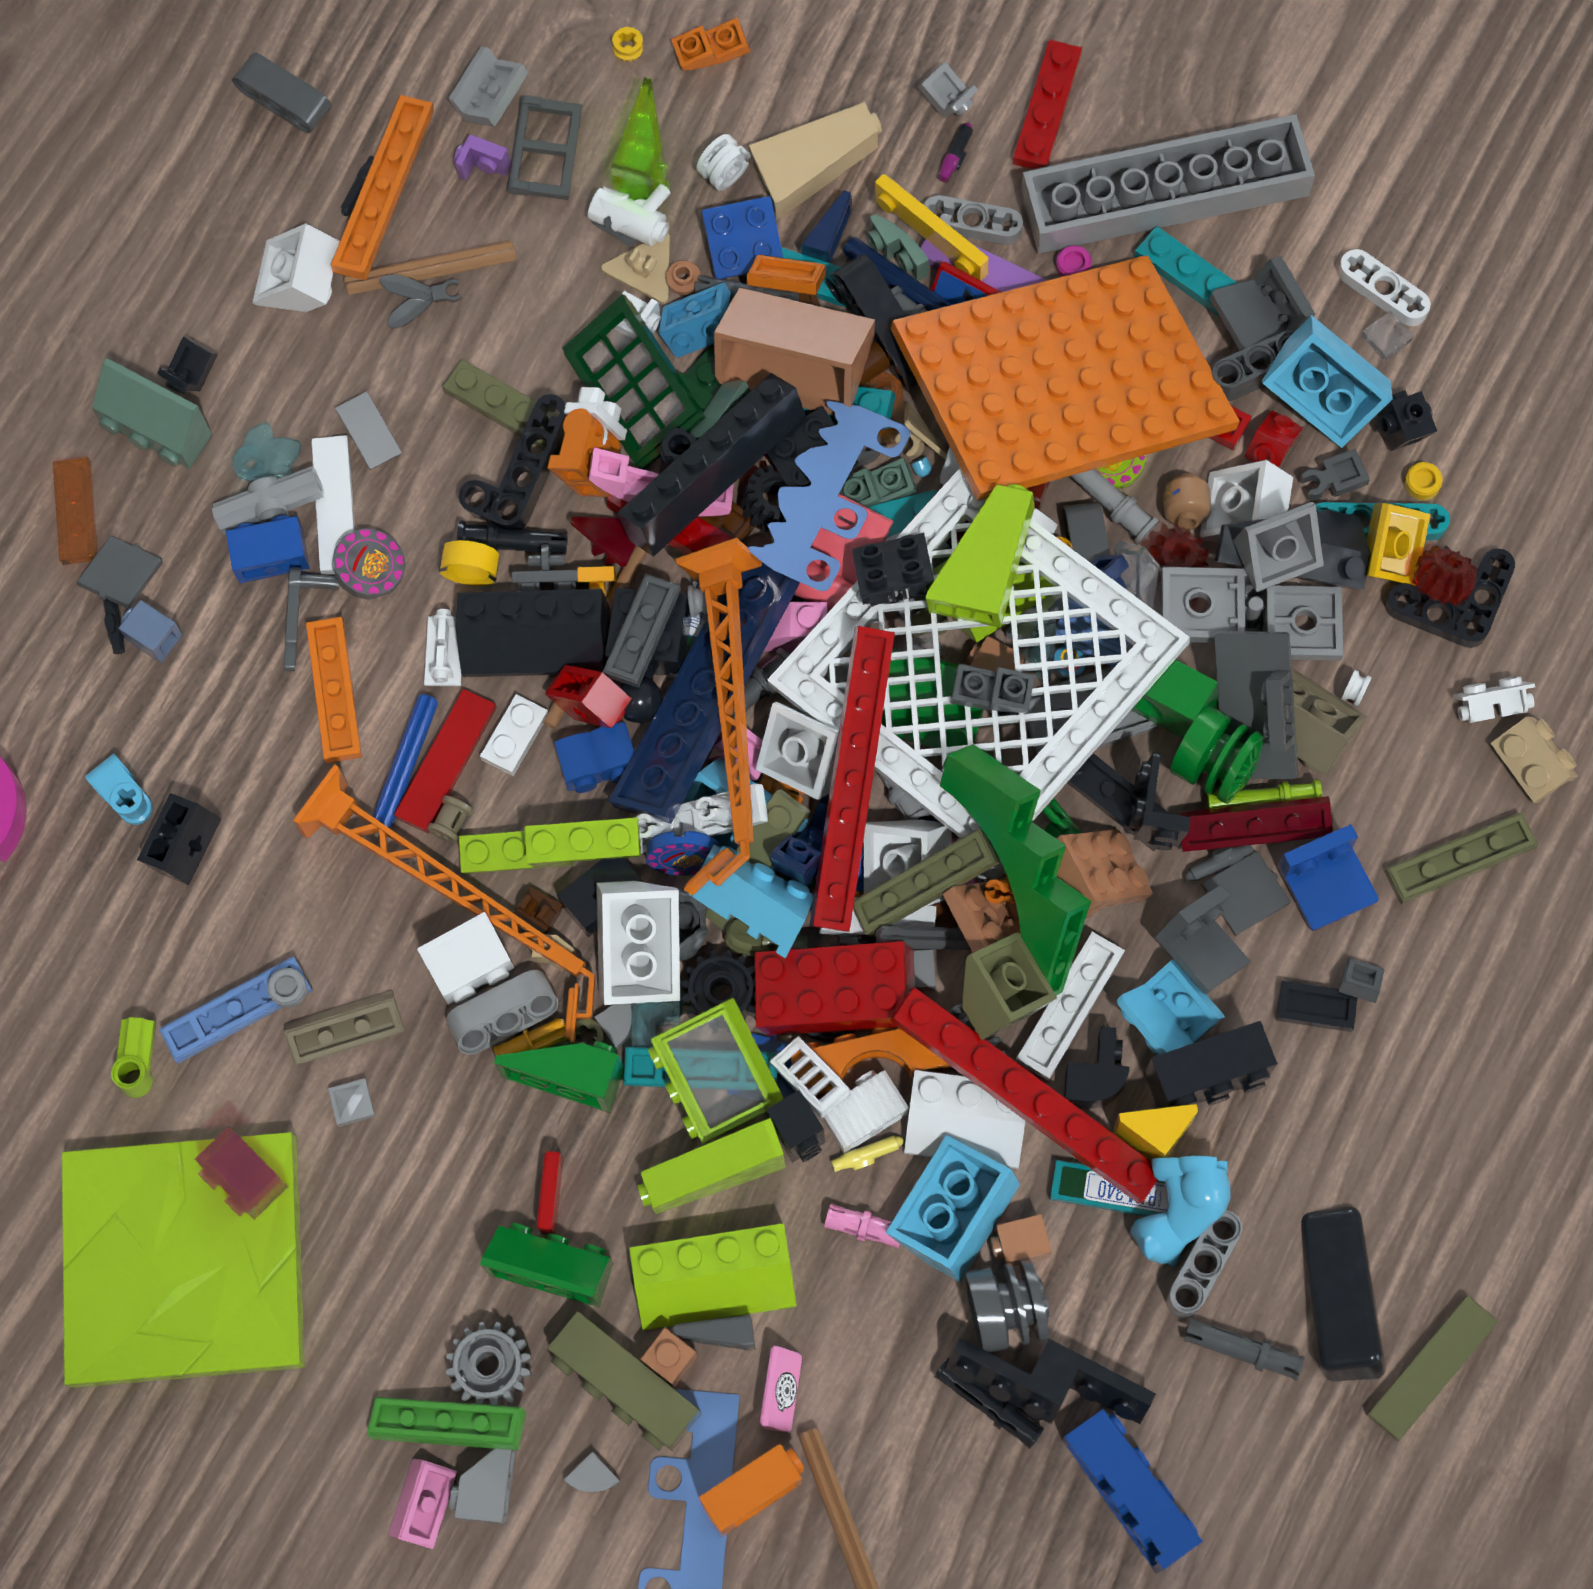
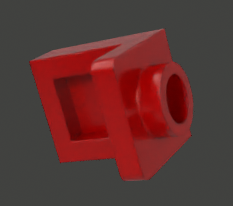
M1272 410L1257 429L1245 457L1254 463L1268 460L1280 468L1285 455L1297 441L1304 427L1293 422L1290 417L1278 414Z

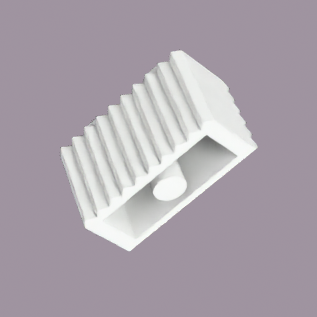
M872 1070L855 1081L857 1087L851 1090L844 1100L822 1118L843 1153L854 1149L909 1115L908 1105L885 1070L879 1074Z

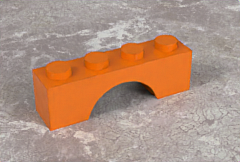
M893 1027L875 1028L871 1030V1035L857 1038L856 1034L842 1035L835 1038L833 1044L819 1046L818 1042L806 1043L841 1080H843L846 1073L854 1065L872 1058H882L897 1063L909 1074L912 1080L915 1070L934 1073L950 1071L949 1064L903 1030H894ZM800 1051L791 1057L792 1066L804 1056ZM809 1061L795 1074V1077L799 1080L814 1066ZM819 1072L804 1086L810 1090L823 1076ZM830 1083L827 1084L815 1097L818 1100L822 1099L833 1089Z

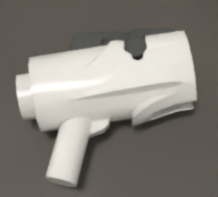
M659 184L647 200L638 199L636 201L629 198L630 194L606 187L597 190L588 210V218L593 220L592 223L629 246L637 241L654 246L657 242L661 243L665 239L669 230V223L666 222V215L657 211L659 206L670 195V190L665 185Z

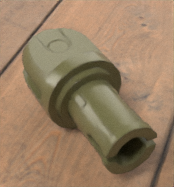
M738 918L732 921L726 929V945L731 951L740 955L755 957V952L776 951L778 948L777 944L760 934L758 939L747 934L749 926ZM797 935L790 950L806 949L808 936Z

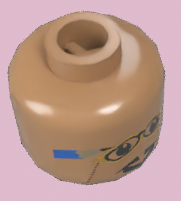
M1187 473L1176 476L1166 485L1163 492L1164 513L1166 519L1171 524L1181 529L1191 530L1209 519L1212 512L1211 492L1209 485L1197 475Z

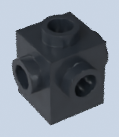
M1406 390L1393 394V399L1377 414L1379 429L1385 435L1391 451L1421 442L1437 432L1432 418L1431 406L1426 402L1422 391L1412 395H1408Z

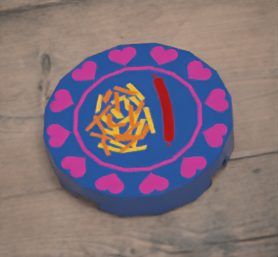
M665 832L655 836L647 843L646 862L651 868L661 873L680 876L695 875L701 870L713 845L719 847V843L713 837L700 832H684V837H674V832Z

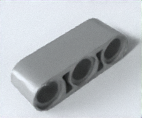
M530 970L455 1007L447 1015L446 1023L458 1049L467 1055L476 1054L548 1018L557 1010L559 1002L546 975L539 970Z
M1226 1210L1221 1218L1214 1222L1222 1221L1231 1227L1232 1237L1230 1239L1223 1240L1218 1238L1213 1232V1224L1197 1238L1166 1297L1167 1307L1175 1316L1189 1318L1195 1315L1208 1297L1242 1233V1223L1233 1212ZM1205 1255L1212 1259L1214 1263L1213 1272L1207 1274L1199 1272L1194 1265L1195 1257ZM1179 1289L1190 1290L1195 1296V1305L1190 1308L1182 1307L1176 1300V1291Z

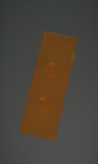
M88 457L53 462L59 560L62 565L90 562L98 553L91 461Z

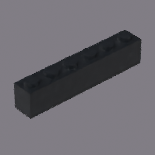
M770 373L627 503L617 514L629 541L654 557L806 417L796 387Z

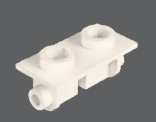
M438 609L435 616H428L424 686H461L462 675L455 628L456 617L451 616V611L448 609Z
M1521 676L1508 677L1499 680L1500 686L1486 688L1485 683L1463 686V693L1453 694L1452 697L1463 701V706L1458 707V716L1460 721L1467 720L1470 724L1495 718L1493 704H1498L1501 717L1527 713L1528 708H1534V698L1531 693H1526V689L1535 687V683L1522 681Z

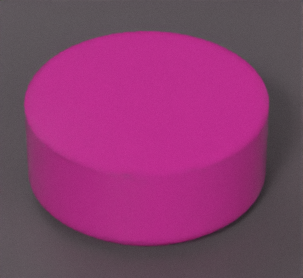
M1075 245L1065 247L1057 256L1056 271L1060 277L1091 270V256L1083 247Z

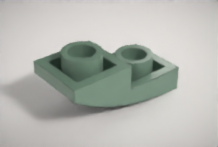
M877 214L869 217L867 238L875 251L880 250L888 260L897 256L902 270L906 273L910 271L911 275L918 281L927 277L929 259L917 243L906 232L889 220Z
M901 458L874 471L865 468L853 473L852 478L844 483L839 493L868 507L918 494V490L908 461L905 458Z

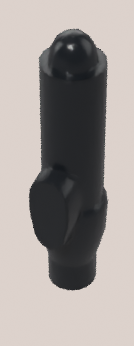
M369 156L366 163L357 173L356 179L341 205L343 216L352 214L374 156Z
M108 599L103 600L104 622L113 654H123L125 652L124 636L118 629L121 626L119 606Z

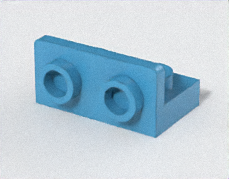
M724 282L663 306L659 334L675 357H681L714 344V331L729 307L731 292Z

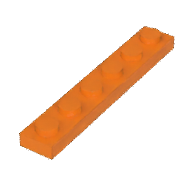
M403 95L399 96L332 260L331 268L333 273L361 280L367 279L434 113L433 102Z

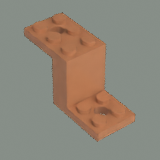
M1119 829L1060 835L1056 838L1066 845L1057 877L1091 900L1086 919L1103 907L1141 902L1153 895L1148 884L1149 879L1146 872L1138 866L1131 853V845L1128 839L1121 834ZM1004 874L999 879H1004L1007 876V874ZM988 882L953 886L943 893L973 953L1016 932H1019L1021 936L1016 904H1010L1009 902L993 904L989 902L985 896V890H992L994 887H985Z

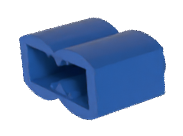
M626 722L616 723L612 728L600 727L591 732L571 735L554 742L567 790H576L577 793L592 791L602 781L611 780L613 783H618L634 754Z

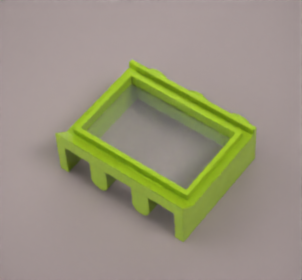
M733 997L651 1038L653 1047L647 1050L657 1070L664 1067L671 1080L665 1083V1086L673 1103L682 1102L688 1114L682 1118V1121L691 1139L699 1136L703 1144L766 1112V1109L784 1099Z

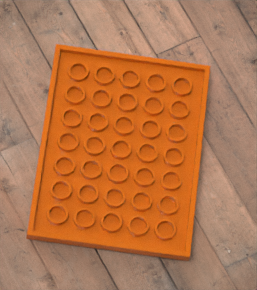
M1147 255L893 320L891 331L977 502L988 499L996 485L1007 487L1009 484H1016L1025 488L1230 432L1236 430L1240 422L1221 386L1213 379L1210 366Z

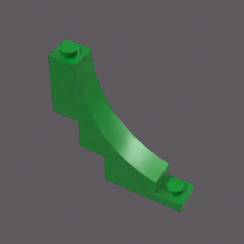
M974 744L948 754L943 763L944 771L939 786L952 795L970 813L993 845L1013 891L1019 916L1021 937L1055 995L1063 992L1091 900L1057 877L1066 845L1032 822L1041 790Z

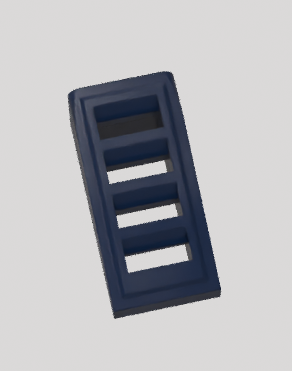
M844 190L810 232L801 246L803 255L831 264L852 212L851 192Z

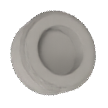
M283 968L273 973L270 977L267 990L270 998L278 1006L292 1008L299 1005L305 999L307 983L297 970Z

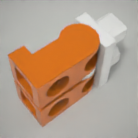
M582 387L577 403L566 402L564 413L567 416L563 422L565 435L559 455L550 456L547 468L560 480L565 481V484L579 496L609 497L611 494L589 480L592 451L594 448L620 454L621 444L619 440H625L627 430L618 422L621 408L616 403L604 401L605 393L597 387Z

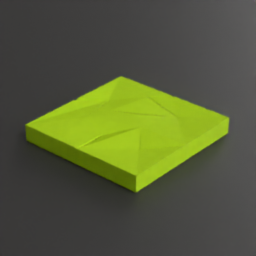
M292 1132L62 1152L64 1385L70 1388L305 1368L297 1137Z

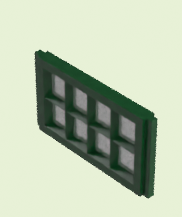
M622 294L562 348L565 352L564 355L584 386L600 388L605 393L604 401L616 403L621 408L618 422L627 430L625 440H620V442L639 469L646 470L661 457L660 447L662 440L668 436L669 431L683 428L688 433L706 418L699 404L626 295Z

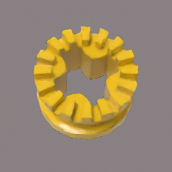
M623 27L614 33L612 44L615 57H618L619 60L622 59L623 62H626V60L631 62L640 57L643 52V37L637 29ZM631 40L634 41V47L630 45L622 47V41L627 43Z

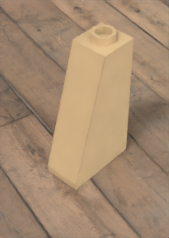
M865 102L749 145V153L751 154L750 164L765 197L771 196L776 220L784 217L878 148V134L882 132L881 124L876 113L870 114Z

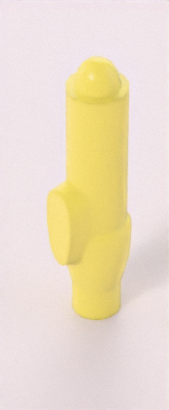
M893 1135L864 1147L850 1150L840 1157L831 1160L832 1167L837 1172L849 1168L858 1170L875 1163V1158L899 1150L904 1140L900 1136L895 1137Z

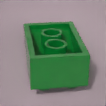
M596 1041L593 1043V1046L578 1043L496 1055L494 1064L503 1079L607 1113L611 1111L625 1071L620 1056L615 1054L616 1049Z

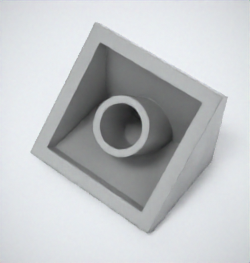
M1313 502L1245 527L1233 540L1256 592L1324 566L1316 505Z

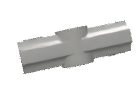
M311 466L280 479L275 477L257 479L249 484L248 491L216 502L211 509L219 530L225 535L226 531L233 530L236 526L243 523H266L277 516H287L289 510L323 498L324 489L316 470Z

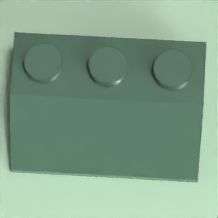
M106 358L102 365L92 406L99 419L98 424L113 435H117L118 432L126 435L128 440L141 450L146 451L150 448L158 452V456L171 466L176 467L177 464H180L190 469L212 436L198 406Z

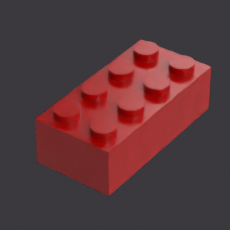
M904 941L792 949L786 958L776 953V951L755 952L756 1028L771 1036L897 1027L889 1020L908 992L915 987L914 950Z

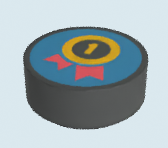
M1063 644L1056 648L1051 661L1068 660L1067 645ZM1072 648L1073 659L1088 658L1086 654ZM1088 665L1074 667L1075 678L1083 676ZM1069 667L1052 669L1054 675L1060 680H1070Z

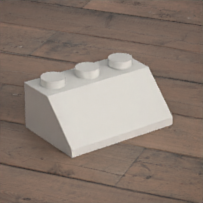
M638 881L597 883L599 994L604 1005L680 1001L678 888Z
M914 1071L904 1154L932 1158L947 1134L1008 1168L1019 1169L1025 1120L965 1076Z

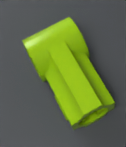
M129 1017L121 1021L117 1060L112 1066L111 1078L127 1097L140 1098L150 1091L153 1084L151 1064L156 1023L152 1020ZM140 1070L139 1078L131 1084L124 1083L125 1076L130 1071Z

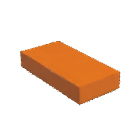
M757 255L747 274V285L816 295L826 275L825 265Z

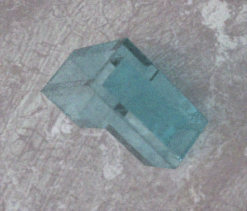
M681 1001L632 1003V1047L651 1048L653 1047L651 1038L657 1036V1027H675L681 1024Z

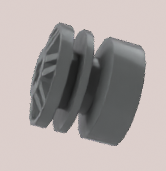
M1030 1258L1020 1260L1021 1279H1017L1011 1263L1005 1264V1282L999 1284L990 1267L965 1272L964 1274L980 1349L988 1353L1008 1349V1330L1012 1329L1016 1330L1023 1345L1030 1343L1028 1326L1030 1325L1033 1326L1038 1342L1049 1339L1048 1321L1050 1315L1042 1280L1036 1273Z

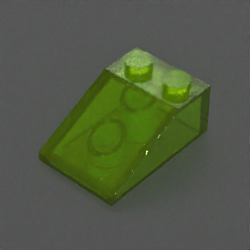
M644 77L611 165L614 190L630 194L629 198L635 201L638 199L647 200L659 184L665 185L668 189L670 188V181L666 180L668 164L664 163L652 81Z

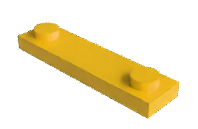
M882 174L875 181L876 202L885 212H893L954 261L956 268L980 281L988 275V256L886 174Z

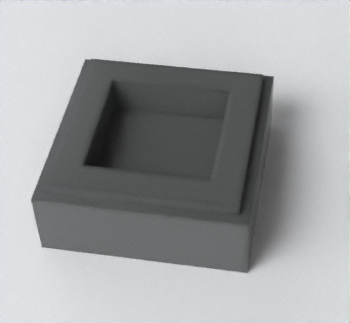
M1348 958L1344 966L1339 992L1376 1003L1380 993L1384 969Z

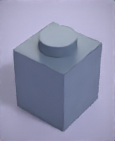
M142 600L138 602L135 608L132 607L126 611L122 617L121 626L118 628L129 643L160 663L163 662L183 636L174 621Z

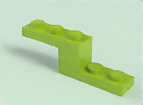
M639 818L525 826V831L459 836L462 874L574 866L575 861L641 857Z

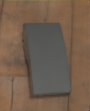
M958 664L950 703L985 710L1027 713L1029 711L1035 675L1000 667L994 672Z

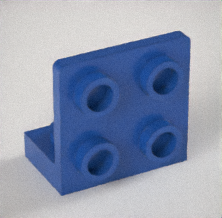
M771 196L701 211L703 229L706 230L716 279L748 274L757 255L783 258Z
M1352 824L1283 854L1278 864V868L1311 931H1316L1372 906L1379 900L1352 848L1358 839Z

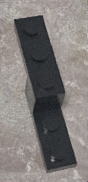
M959 1338L945 1368L954 1373L959 1380L973 1383L988 1391L994 1398L1000 1401H1007L1025 1410L1030 1417L1044 1420L1050 1424L1055 1419L1069 1388L1078 1392L1084 1399L1096 1401L1113 1410L1119 1417L1132 1420L1138 1424H1141L1156 1393L1051 1339L1048 1340L1031 1375Z

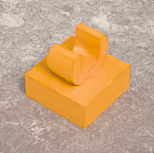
M615 566L577 567L578 582H590L589 589H602L605 597L606 582H616L617 568Z

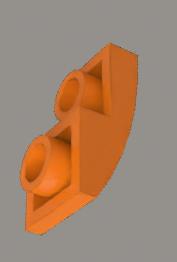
M737 17L708 31H705L701 25L671 39L683 71L720 64L751 52Z

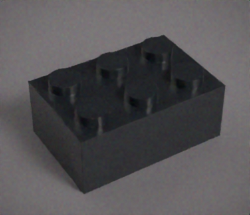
M1260 1020L1152 1057L1144 1074L1158 1109L1198 1104L1207 1101L1208 1106L1229 1099L1228 1093L1243 1089L1244 1093H1250L1266 1086L1265 1081L1271 1078L1270 1075L1278 1063Z

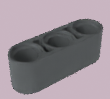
M255 52L252 53L232 78L233 84L244 95L306 133H311L332 108L331 102L319 90Z
M1295 330L1282 332L1222 358L1215 363L1212 369L1213 379L1221 386L1228 401H1233L1265 387L1262 379L1286 340ZM1260 363L1266 369L1258 370L1253 368L1251 364ZM1229 377L1234 382L1226 384L1221 382L1219 378Z
M1094 502L1064 506L1066 539L1072 544V549L1090 563L1098 556L1110 555L1101 503Z

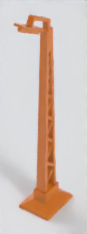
M738 538L675 559L676 563L700 585V590L705 594L734 840L740 846V853L737 856L728 848L722 849L686 883L684 890L692 896L709 880L716 886H720L750 858L749 844L754 842L738 589L743 588L741 573L761 567L762 561L750 553V550ZM726 594L727 606L718 603L717 596ZM719 612L727 615L721 624ZM728 635L730 639V647L723 643V641L726 639ZM723 651L730 654V657L728 658L726 663L724 661ZM731 676L733 685L727 682ZM728 691L733 693L730 698L728 697ZM734 712H735V720H734L733 718H731V716L733 715Z
M334 764L293 820L302 836L309 838L321 826L336 836L338 833H341L475 916L485 912L492 926L572 975L578 977L579 974H582L588 978L586 1013H578L579 984L575 983V987L568 990L565 1039L570 1040L571 1044H575L577 1019L589 1020L593 1016L596 978L592 972L584 968L586 966L585 962L359 808L355 799L345 794L348 783L339 767ZM353 813L368 823V825L354 829H348L344 826ZM379 832L380 848L362 836ZM387 837L406 850L388 852ZM417 857L419 872L400 860ZM424 862L439 871L440 874L427 876ZM451 880L453 892L438 883ZM458 885L472 895L460 897ZM482 902L483 911L471 903ZM490 907L499 912L500 915L491 916ZM511 921L512 929L502 922ZM518 926L521 927L522 929H524V930L527 931V932H525V933H519V928H518ZM530 939H537L538 944L534 943ZM544 944L550 947L548 951L545 949Z

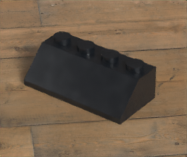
M602 589L468 592L457 594L455 628L462 677L558 675L565 665L603 672L607 663L605 652L609 630V604Z

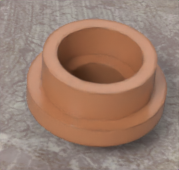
M678 261L668 268L666 282L673 292L679 295H689L695 291V283H701L697 279L701 272L697 265L690 261ZM682 273L689 274L687 279H679L677 276Z

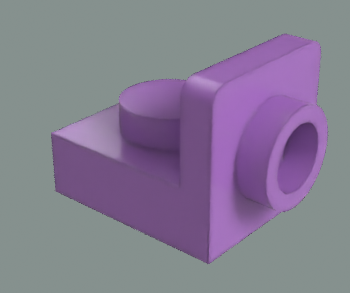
M469 134L465 144L457 148L454 156V164L456 165L458 176L465 181L469 177L474 165L485 173H498L503 176L507 175L511 167L507 148Z

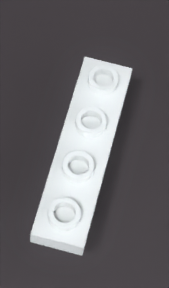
M752 784L750 785L752 823L755 826L768 822V814L763 785ZM729 791L683 803L672 824L663 822L649 814H640L632 817L639 818L641 854L645 855L647 853V843L655 836L665 832H674V837H684V832L695 831L713 837L733 831Z

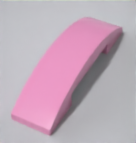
M594 448L592 451L589 480L609 494L626 502H630L659 473L628 466L629 456L598 448ZM734 483L699 516L729 514L732 506Z

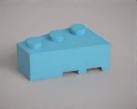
M713 845L702 868L722 849L728 848L736 856L739 853L727 846L718 847ZM746 861L720 886H716L709 880L692 897L726 920L730 919L731 915L738 918L749 926L747 934L755 939H758L760 934L777 944L776 953L786 958L807 917L814 894L810 893L809 889L800 882L794 880L788 882L776 876L775 872L764 864L756 863L754 865Z

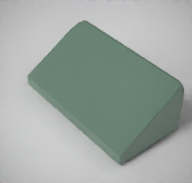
M737 380L722 384L703 413L706 418L690 432V434L695 436L696 440L751 392L747 382Z

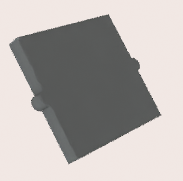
M110 536L77 580V585L99 595L100 600L108 599L130 609L163 562L161 558L141 550L138 544L132 546Z
M1258 851L1203 882L1201 885L1206 893H1209L1221 884L1231 896L1221 906L1224 910L1221 916L1235 936L1291 903L1277 881V873L1270 871Z

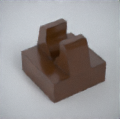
M530 886L514 914L541 933L548 934L564 908L562 904Z

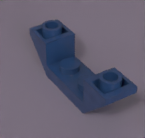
M829 794L819 801L809 825L797 838L788 834L771 855L774 869L802 883L806 887L818 873Z

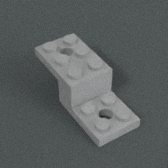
M1162 568L1161 616L1188 635L1190 642L1215 643V635L1219 632H1288L1290 634L1291 660H1342V587L1274 585L1256 592L1245 569ZM1200 597L1209 603L1210 608L1206 612L1197 613L1190 608L1189 601ZM1301 615L1309 616L1314 621L1315 627L1307 631L1301 630L1295 624V618Z

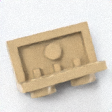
M1525 717L1492 741L1491 745L1533 803H1538L1567 781L1576 779L1578 775L1573 769L1577 765L1564 748L1559 750L1552 741V738L1555 736L1554 732L1543 719L1537 720L1535 717Z

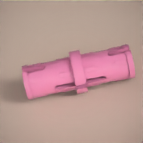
M830 1204L824 1228L857 1236L858 1241L865 1242V1239L897 1249L900 1247L898 1242L886 1234L892 1221L872 1216L873 1212L865 1210L862 1213Z

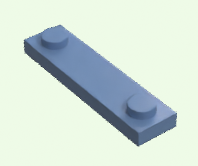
M295 957L287 959L160 1028L159 1031L175 1062L179 1064L283 1008L274 1003L267 990L268 981L276 971L283 968L297 970L307 983V994L312 992L313 990Z

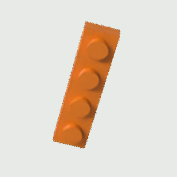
M342 617L306 622L324 760L327 764L362 758L344 620Z

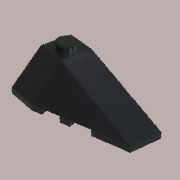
M1318 510L1317 519L1324 566L1294 578L1334 587L1364 590L1371 552L1360 518L1331 510ZM1266 519L1223 524L1221 526L1215 561L1244 567L1233 540L1245 527Z

